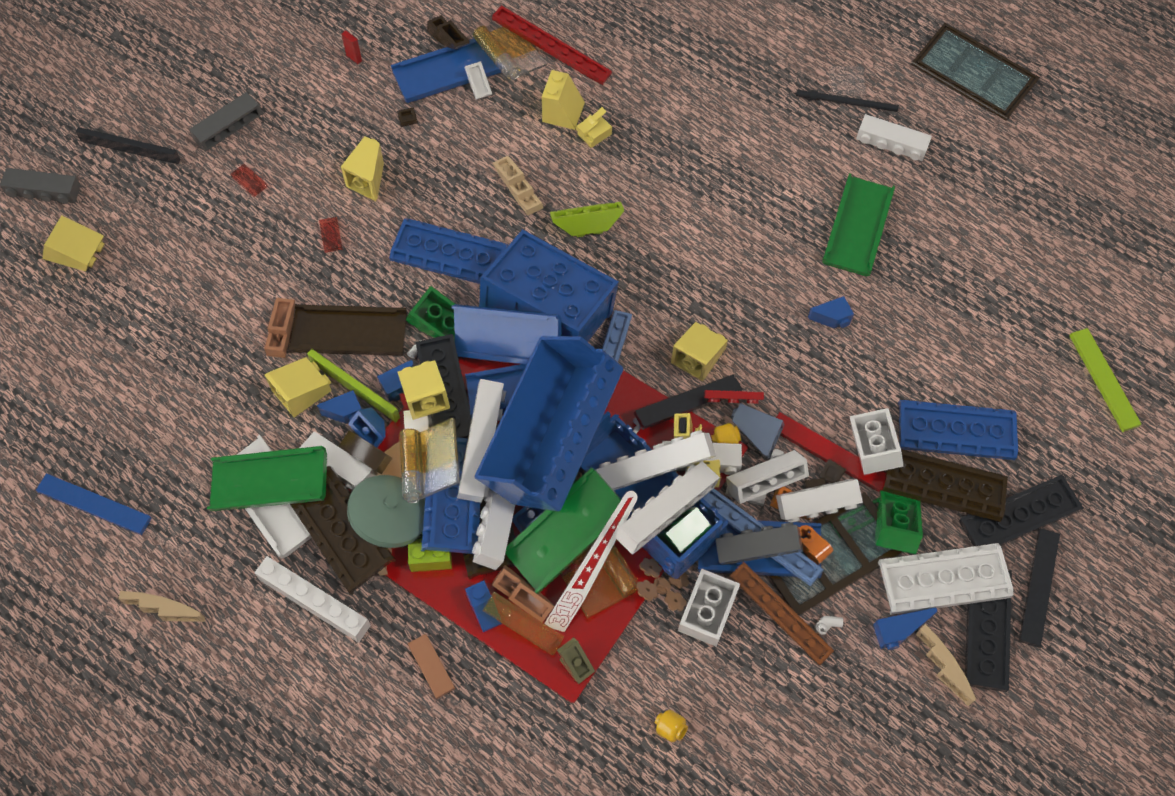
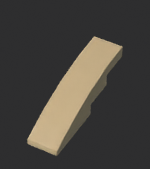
M509 156L493 162L496 171L527 215L543 209L542 202L534 194L532 186L525 180L524 173Z
M120 591L119 600L121 602L139 605L138 608L144 613H158V616L163 621L205 622V617L199 611L180 602L142 592Z
M925 624L916 635L931 649L926 656L941 669L936 676L969 706L976 700V697L965 674L944 643Z

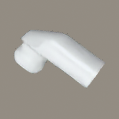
M823 616L815 625L816 633L825 635L831 627L842 628L843 617Z

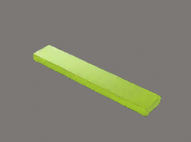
M1086 328L1071 333L1069 336L1121 431L1125 432L1140 427L1142 424L1089 329Z
M311 349L307 353L310 362L314 361L319 369L350 391L353 390L357 396L394 422L399 420L400 415L395 406L315 350Z

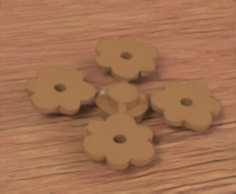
M644 558L643 562L639 565L640 569L644 571L646 576H652L656 579L653 584H650L648 580L638 582L636 584L638 594L647 601L657 598L658 593L661 595L666 594L664 601L668 604L669 609L672 611H683L687 601L682 598L680 593L670 591V584L675 585L677 588L687 587L689 585L687 574L683 573L678 579L669 576L668 580L659 577L662 568L658 565V562L653 558L650 560Z

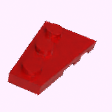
M704 390V398H708V402H720V399H728L727 403H739V400H747V403L759 404V400H764V392Z

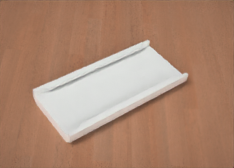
M258 435L257 440L237 455L272 450L265 440ZM290 504L245 508L281 559L289 556L312 538Z
M998 543L880 559L878 561L891 609L890 615L935 607L943 608L1007 599L1013 596L1012 582L1002 548Z

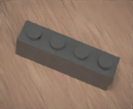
M246 92L223 106L217 112L209 115L200 123L195 124L189 131L193 140L206 152L261 116L262 113L256 101Z
M6 168L0 187L9 197L20 196L29 200L37 198L46 202L53 200L67 204L68 202H76L81 184L76 176Z
M793 522L783 523L780 528L774 529L773 526L762 527L761 531L757 532L744 530L741 531L740 535L733 536V533L722 534L721 538L716 539L719 563L722 565L804 552L800 529L797 525H793Z

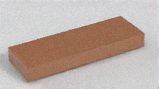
M424 634L409 642L408 646L436 699L453 691L455 687L428 636Z

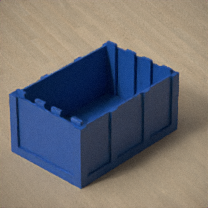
M522 229L481 276L479 307L560 315L561 336H581L588 342L605 319L612 315L619 281Z

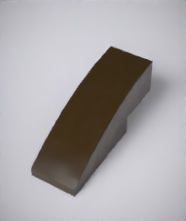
M442 15L427 21V31L444 46L456 50L470 43L451 20L447 22Z
M350 430L338 446L381 475L392 460V457Z

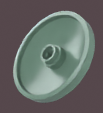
M391 475L373 476L363 480L353 489L347 505L348 520L354 531L371 544L386 548L406 546L416 541L422 535L425 496L418 487L403 478Z

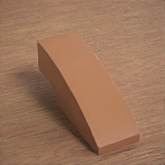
M276 298L267 328L269 334L264 348L267 356L286 357L294 318L295 300Z
M504 565L492 583L495 588L507 595L510 601L541 623L554 607L543 594L535 593V589L530 583L506 565Z

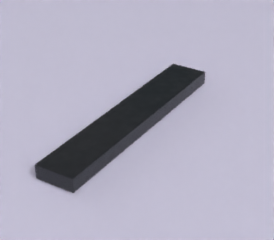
M78 127L76 130L80 141L173 164H179L181 160L175 149Z
M733 374L635 410L634 415L644 430L673 419L674 414L689 413L715 403L708 402V398H704V390L742 391L743 389Z
M1042 528L1038 530L1018 641L1038 648L1041 647L1060 538L1059 533Z

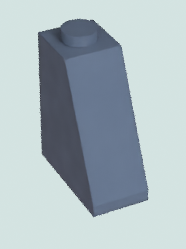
M740 403L739 407L733 410L731 416L734 425L769 460L783 430V420Z

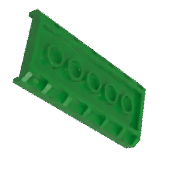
M849 173L822 263L862 276H870L895 186L893 185L891 188L852 177V174Z
M323 446L211 458L213 469L210 506H207L209 511L323 501L326 496L327 452Z
M590 468L572 485L560 511L545 510L506 547L505 554L535 589V593L539 594L597 540L622 499L594 468Z

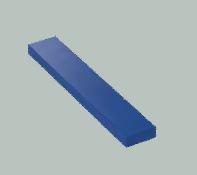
M47 473L36 489L42 495L141 536L152 519L147 514Z

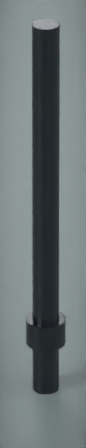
M797 89L796 96L809 98V100L813 101L818 99L897 112L899 105L818 93L817 90L806 91Z

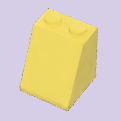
M551 70L542 94V122L575 130L585 102L568 73Z
M364 136L341 166L346 187L374 201L378 199L384 166L380 143L377 140Z
M61 215L44 244L42 259L87 271L88 267L92 268L96 262L95 254L97 252L101 253L105 245L103 243L104 235Z
M695 322L673 346L671 363L699 380L704 381L725 351L728 340L723 335L709 330L706 325Z
M307 357L265 374L271 391L293 417H296L331 392V381L325 374L321 375L318 365L314 361L310 362Z
M435 360L431 362L425 361L421 365L406 367L398 371L413 420L450 409L447 393Z

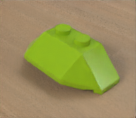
M620 201L550 212V216L554 224L571 236L583 237L586 234H601L604 231H608L623 214L624 207Z

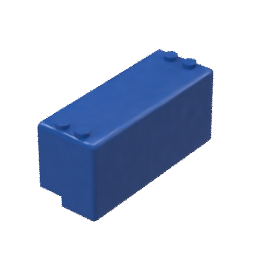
M581 336L540 337L474 476L475 479L514 505L560 511L620 379L623 366L603 349H595Z
M607 411L600 421L579 472L584 475L590 468L598 469L599 464L605 462L613 464L617 462L619 457L628 455L630 458L635 456L637 451L646 449L648 452L652 449L643 438H640L629 425H626L619 418V415L615 414L610 418L611 414ZM674 470L614 491L621 499L628 491H634L637 494V501L633 509L636 510L639 507L642 509L651 497L654 496L656 498L659 492L665 486L670 487L679 475ZM703 498L692 507H697L712 527L699 540L693 542L692 546L684 554L674 553L657 536L642 547L674 579H678L716 543V539L721 538V535L726 533L728 520H725L718 513L717 509ZM632 511L630 512L627 520L631 518V515L633 513Z

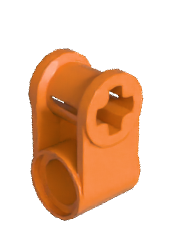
M803 525L799 527L803 551L810 560L819 565L833 552V548L812 527Z

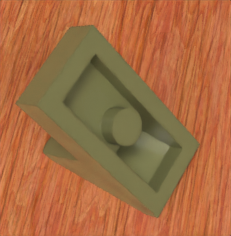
M574 637L557 650L561 656L560 662L578 684L595 672L579 642Z

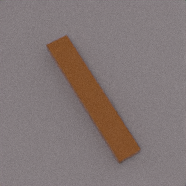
M745 562L729 576L734 582L739 583V587L819 666L834 652Z

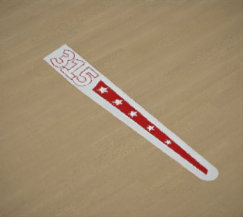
M628 491L620 501L545 621L544 627L565 632L585 600L616 541L615 535L618 531V524L623 519L627 520L637 501V494L634 491Z

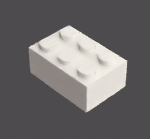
M888 408L850 416L852 432L864 475L903 467L901 448Z
M701 568L678 631L717 647L740 584Z

